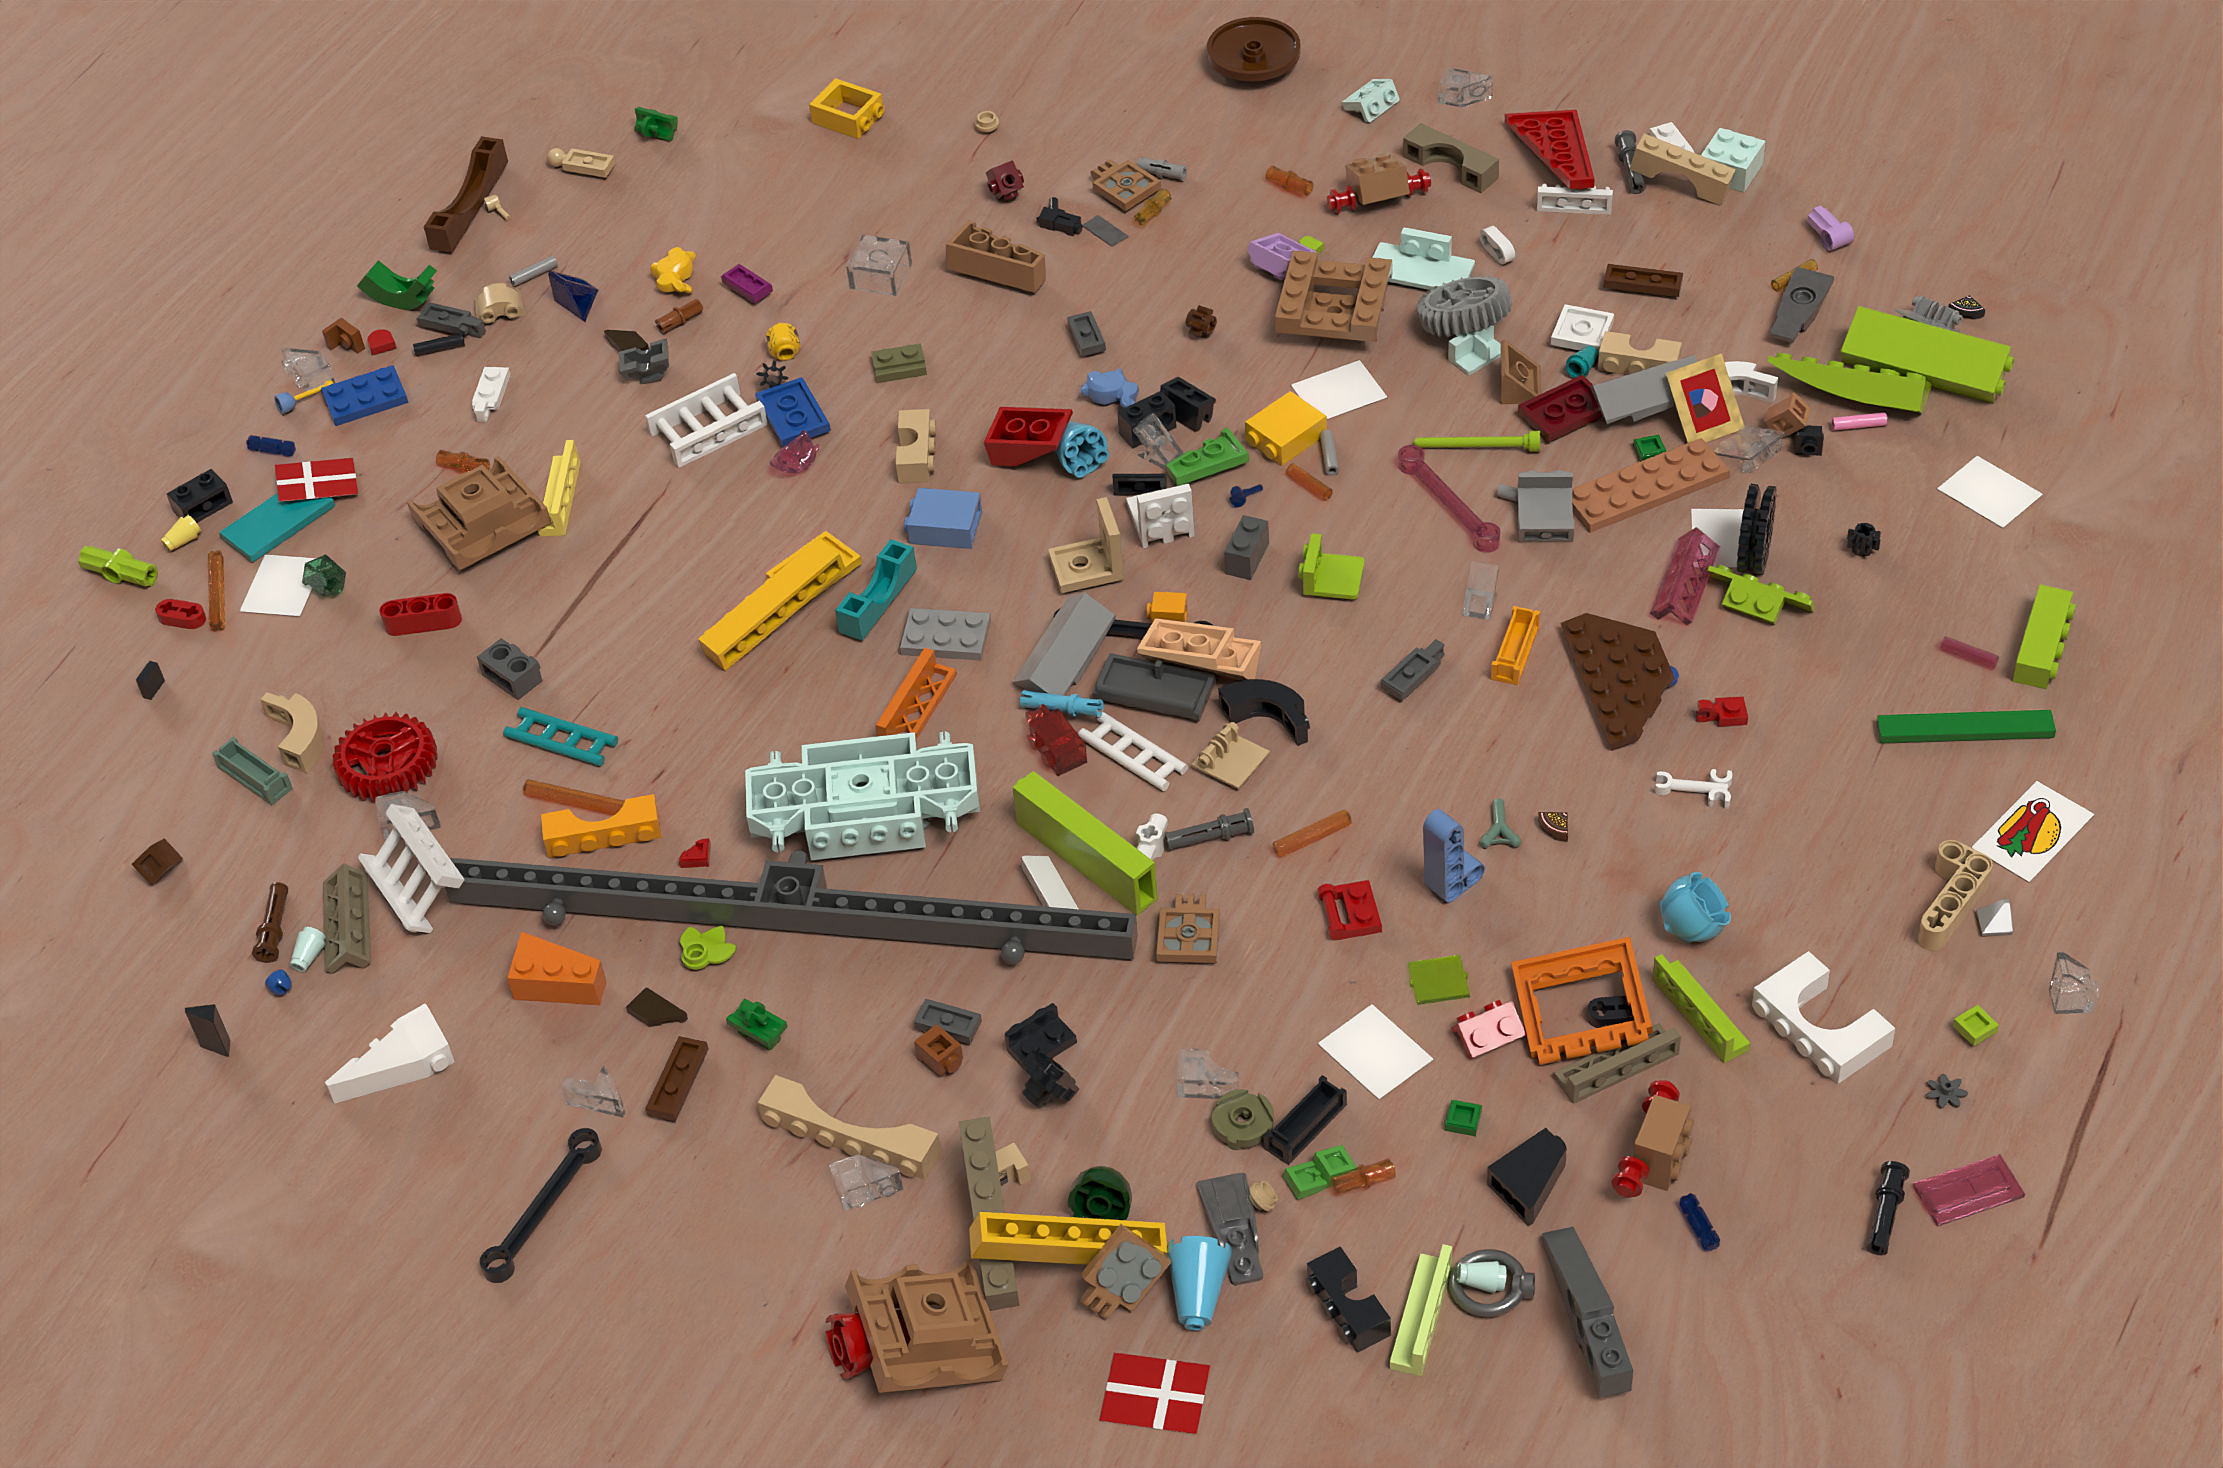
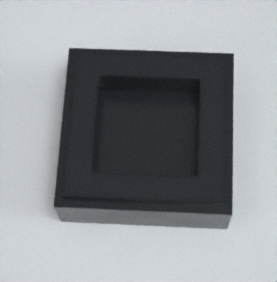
M149 661L136 678V682L143 698L152 700L165 682L158 663Z

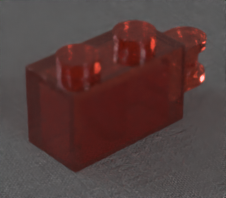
M1042 704L1038 707V710L1025 712L1030 734L1027 735L1029 744L1033 750L1038 749L1047 768L1051 767L1056 775L1060 776L1087 763L1086 744L1059 709L1050 712Z

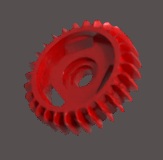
M386 712L380 718L374 715L370 721L363 718V724L357 725L354 723V730H345L346 737H340L339 745L334 746L335 753L332 755L333 767L341 786L344 787L346 792H351L353 797L360 796L363 801L371 797L374 803L378 798H382L386 802L387 798L392 796L397 800V795L402 793L408 796V790L410 789L417 791V784H426L425 777L432 776V769L436 768V760L438 759L437 746L430 729L426 727L424 722H419L417 717L410 719L407 713L401 718L397 712L392 717H388ZM382 749L391 750L387 755H377V753ZM359 763L367 775L358 773L352 769V766Z

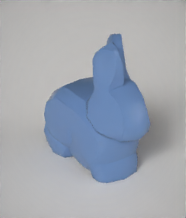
M1116 369V371L1102 374L1099 371L1088 373L1087 381L1081 387L1080 393L1083 396L1089 397L1096 404L1107 405L1119 401L1120 405L1126 408L1135 403L1139 388L1136 383L1127 382L1121 369Z

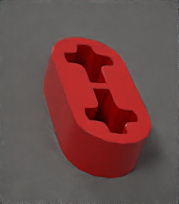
M166 599L159 602L155 608L159 622L167 626L196 629L203 626L207 619L203 607L194 602Z

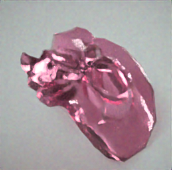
M803 430L800 436L776 453L770 461V465L775 469L788 473H798L807 470L812 465V462H814L820 445L816 444L813 446L810 436Z

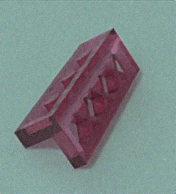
M1697 527L1678 538L1650 612L1657 620L1671 612L1685 625L1693 622L1710 576L1707 569L1709 566L1714 565L1720 548L1717 543ZM1700 544L1709 550L1708 555L1703 554ZM1693 562H1698L1701 574L1696 573ZM1686 581H1691L1694 593L1689 592ZM1679 600H1684L1687 612L1678 606Z

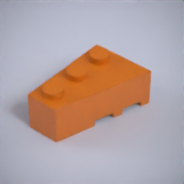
M524 932L520 933L507 976L514 1000L587 1005L601 1004L607 982L599 959Z

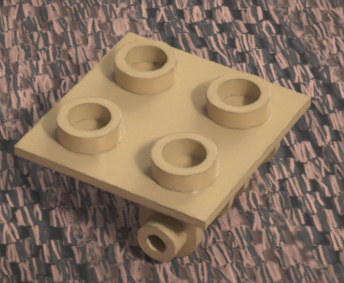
M1230 722L1225 724L1223 729L1213 737V740L1199 753V756L1191 766L1239 789L1269 755L1270 751L1238 736V725Z

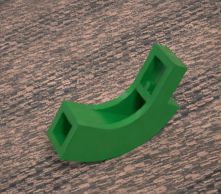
M378 260L358 283L357 287L383 305L402 310L414 309L423 304L434 290L432 284L435 281L431 278L437 270L429 264L418 277L405 278L392 272Z

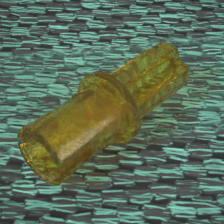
M1160 189L1155 196L1148 198L1144 202V207L1134 216L1135 221H1138L1139 225H1144L1153 216H1158L1161 213V209L1172 200L1170 192L1166 189Z

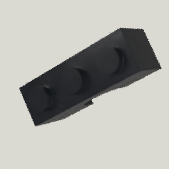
M1341 1246L1307 1263L1306 1285L1312 1295L1317 1294L1321 1299L1322 1308L1326 1316L1330 1320L1334 1318L1339 1325V1333L1346 1344L1351 1343L1358 1353L1391 1336V1318L1374 1294L1362 1300H1352L1345 1296L1346 1293L1357 1288V1269Z

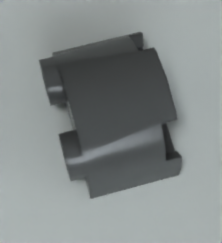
M667 338L650 343V348L645 351L635 347L619 352L620 373L624 378L628 380V377L640 380V384L654 383L662 379L663 373L669 368Z

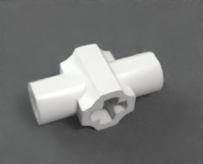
M1157 813L1152 814L1148 823L1140 825L1136 832L1137 849L1151 860L1161 857L1164 852L1163 835L1168 825V819Z

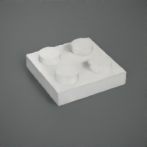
M1565 304L1551 336V345L1575 350H1582L1587 346H1593L1599 354L1605 331L1610 332L1613 325L1614 313Z

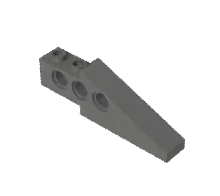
M1574 1227L1542 1233V1242L1579 1348H1582L1599 1398L1631 1391L1633 1368L1613 1314L1614 1305Z

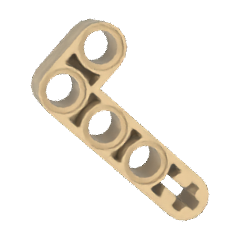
M1955 840L1944 841L1938 848L1935 871L1949 882L1921 919L1918 942L1924 949L1930 951H1937L1945 946L1986 891L1990 882L1993 867L1990 857Z

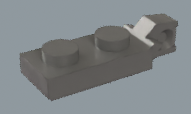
M431 302L416 318L420 326L454 334L462 333V335H466L468 333L471 337H482L486 332L483 320L472 316L470 311Z
M1435 639L1425 650L1423 648H1415L1381 679V688L1403 701L1441 664V659L1445 655V644Z

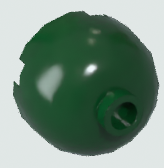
M1106 1166L1091 1167L1081 1172L1074 1180L1070 1189L1068 1207H1071V1210L1074 1212L1073 1217L1126 1220L1129 1216L1132 1202L1131 1188L1128 1181L1117 1170Z

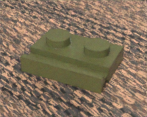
M921 343L871 352L877 383L927 375Z

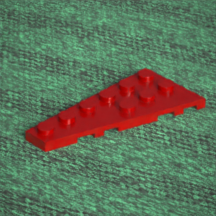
M1577 110L1505 114V123L1569 189L1585 190L1587 188H1594L1595 178Z

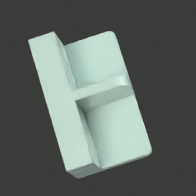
M1489 325L1486 329L1482 328L1477 330V332H1469L1468 335L1463 333L1449 341L1448 360L1467 375H1471L1500 358L1501 344L1494 339V326Z

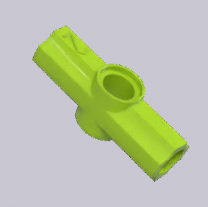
M84 546L80 551L78 560L80 567L102 573L112 583L118 584L125 580L145 587H152L156 582L158 574L156 565L134 559L126 550L116 549L113 553L93 546Z

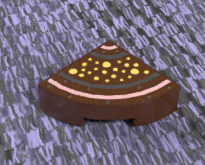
M1538 812V822L1542 830H1546L1557 840L1568 841V812Z

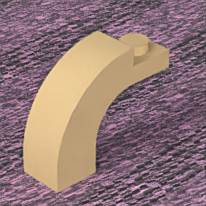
M266 692L260 700L267 718L292 727L290 733L278 746L284 765L308 773L319 759L324 746L323 730L314 707L306 698L297 693L288 700L284 696H276Z

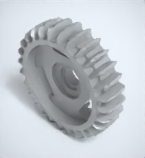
M1481 275L1478 277L1470 276L1464 279L1461 277V279L1455 281L1452 279V282L1449 283L1443 282L1442 286H1435L1434 290H1428L1427 294H1423L1421 299H1419L1417 312L1420 324L1426 332H1430L1432 335L1437 334L1438 336L1446 334L1448 337L1456 334L1458 337L1460 334L1466 333L1468 335L1469 332H1477L1479 329H1486L1487 326H1494L1496 322L1502 321L1503 317H1506L1511 311L1512 299L1507 283L1497 277L1491 278L1489 275L1486 277Z

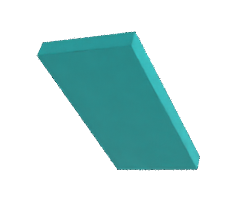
M276 493L224 528L219 534L222 540L253 563L335 507V503L331 497L279 502L278 493Z

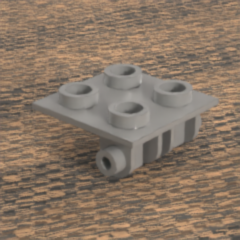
M1916 296L1913 299L1912 305L1915 306L1913 310L1896 309L1895 311L1902 314V318L1958 333L1960 330L1954 327L1959 325L1963 318L1962 315H1959V311L1946 307L1943 304L1939 307V302H1934L1925 296Z

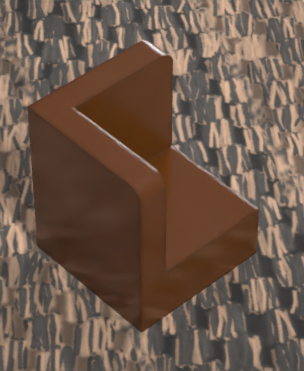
M164 838L149 846L132 863V866L152 885L170 868L179 864L183 858Z

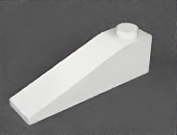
M426 1004L398 1018L390 1025L393 1028L390 1033L381 1040L375 1038L369 1044L371 1049L361 1058H352L325 1081L334 1104L430 1077L455 1062L449 1044Z

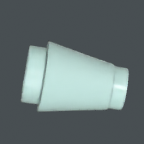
M304 927L303 931L298 933L289 964L290 967L299 972H306L307 968L325 946L324 940L326 936L315 928Z
M1498 1261L1459 1263L1457 1282L1495 1294L1496 1291H1503L1505 1288L1506 1266L1499 1265Z

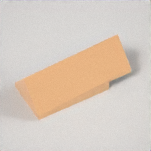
M1155 618L1139 644L1137 653L1148 661L1156 662L1160 660L1163 664L1241 681L1255 679L1261 641L1234 638V628Z

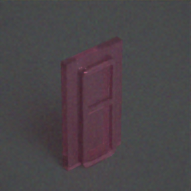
M2000 1154L1913 1184L1915 1191L1937 1227L2025 1197L2024 1191Z

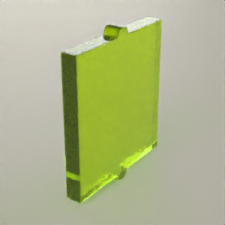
M1460 955L1408 962L1411 975L1410 987L1414 988L1417 1005L1470 997L1466 981L1468 973L1464 972Z

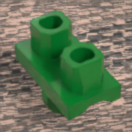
M635 108L637 119L634 131L641 132L645 137L654 136L668 141L674 139V131L678 128L677 116L659 113L653 109Z
M745 998L740 1003L738 1009L726 1018L727 1024L737 1029L738 1033L755 1039L768 1050H772L780 1042V1035L788 1027L785 1020L765 1010L764 1004L760 1002L752 1003Z

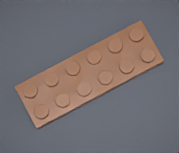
M1700 438L1572 488L1573 512L1591 533L1728 479L1730 470L1707 443Z

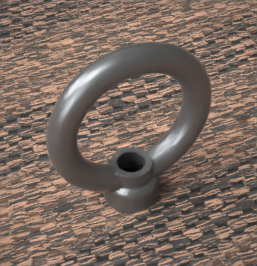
M1484 1249L1466 1255L1455 1265L1450 1276L1449 1287L1453 1299L1463 1310L1476 1316L1494 1317L1511 1311L1523 1298L1534 1299L1535 1273L1525 1272L1521 1263L1506 1252ZM1498 1261L1499 1264L1505 1265L1513 1274L1512 1292L1505 1299L1497 1303L1482 1304L1473 1301L1465 1294L1462 1283L1457 1282L1459 1263Z

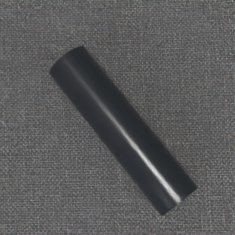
M461 333L415 343L413 348L415 355L418 356L464 346L465 343Z

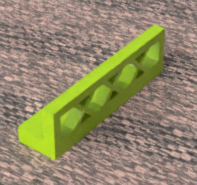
M1663 954L1654 957L1652 980L1723 1063L1749 1051L1750 1042L1679 960L1669 963Z

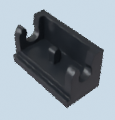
M1176 377L1160 386V391L1175 404L1177 421L1195 432L1201 429L1203 417L1206 422L1209 423L1211 421L1213 406L1216 403L1214 397L1180 377Z

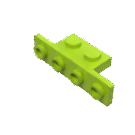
M1718 565L1717 568L1709 566L1707 569L1710 577L1730 584L1722 602L1725 608L1774 625L1784 603L1814 612L1815 605L1810 600L1811 597L1805 593L1795 591L1792 594L1784 591L1785 588L1772 582H1769V585L1758 582L1759 579L1755 576L1745 573L1743 576L1733 574L1732 569L1723 565Z

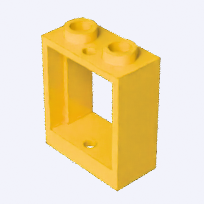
M836 78L809 104L813 124L859 139L884 113L881 93ZM843 102L862 107L855 115L837 110Z

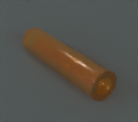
M1294 463L1288 466L1286 474L1325 501L1332 496L1333 490L1302 468Z

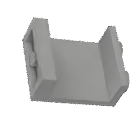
M1531 470L1518 474L1519 542H1573V472L1562 470L1537 472Z

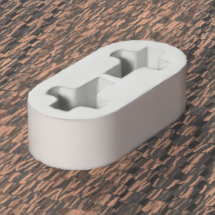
M1490 226L1480 231L1479 236L1483 247L1499 264L1504 265L1515 259L1513 245L1495 226Z

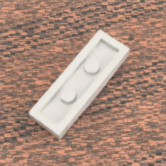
M1543 184L1542 187H1538L1537 211L1611 215L1613 190H1610L1609 187H1606L1605 190L1596 189V186L1591 189L1576 190L1569 189L1568 187L1560 188L1559 184H1556V187H1547L1546 184Z

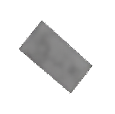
M1099 215L1083 224L1086 229L1111 246L1128 237L1127 234Z

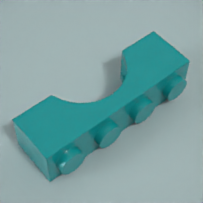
M892 539L888 541L877 555L873 577L864 592L860 595L849 592L835 609L839 633L863 641L917 570L913 546Z

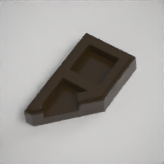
M604 331L605 338L618 352L635 347L641 351L649 349L648 344L636 331Z
M647 987L626 1006L629 1014L649 1027L662 1025V1022L679 1020V1023L685 1022L688 1019L685 1011Z

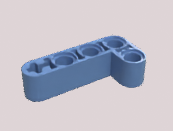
M1436 809L1430 813L1423 825L1424 882L1429 889L1450 903L1481 879L1485 872V865L1464 850V829L1462 825L1441 809Z

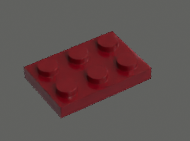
M1583 375L1518 405V413L1536 431H1540V435L1547 442L1603 417L1590 388L1593 384Z

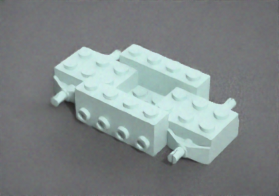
M945 731V740L943 732L938 735V746L918 750L915 732L801 745L802 764L797 762L782 763L781 753L775 751V759L774 751L769 754L770 763L768 765L751 767L745 770L746 817L751 838H771L772 850L778 852L779 844L780 852L785 849L784 837L793 833L806 832L811 860L926 847L923 818H943L946 822V831L951 832L952 824L953 832L958 830L957 817L966 813L980 812L973 744H952L950 742V733Z

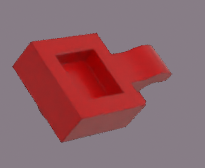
M1744 697L1715 698L1714 704L1710 700H1699L1697 702L1699 711H1696L1697 722L1717 720L1719 727L1742 726L1748 723V713Z

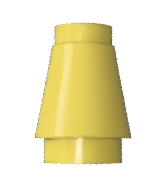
M189 515L184 518L180 517L161 539V542L171 552L197 538V534L202 530Z

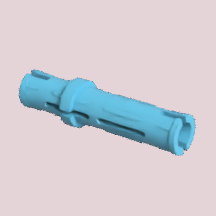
M1023 690L1021 694L1026 697H1020L1022 708L1065 712L1074 717L1079 714L1101 717L1102 712H1098V710L1103 711L1104 709L1103 700L1081 698L1078 694L1065 696Z

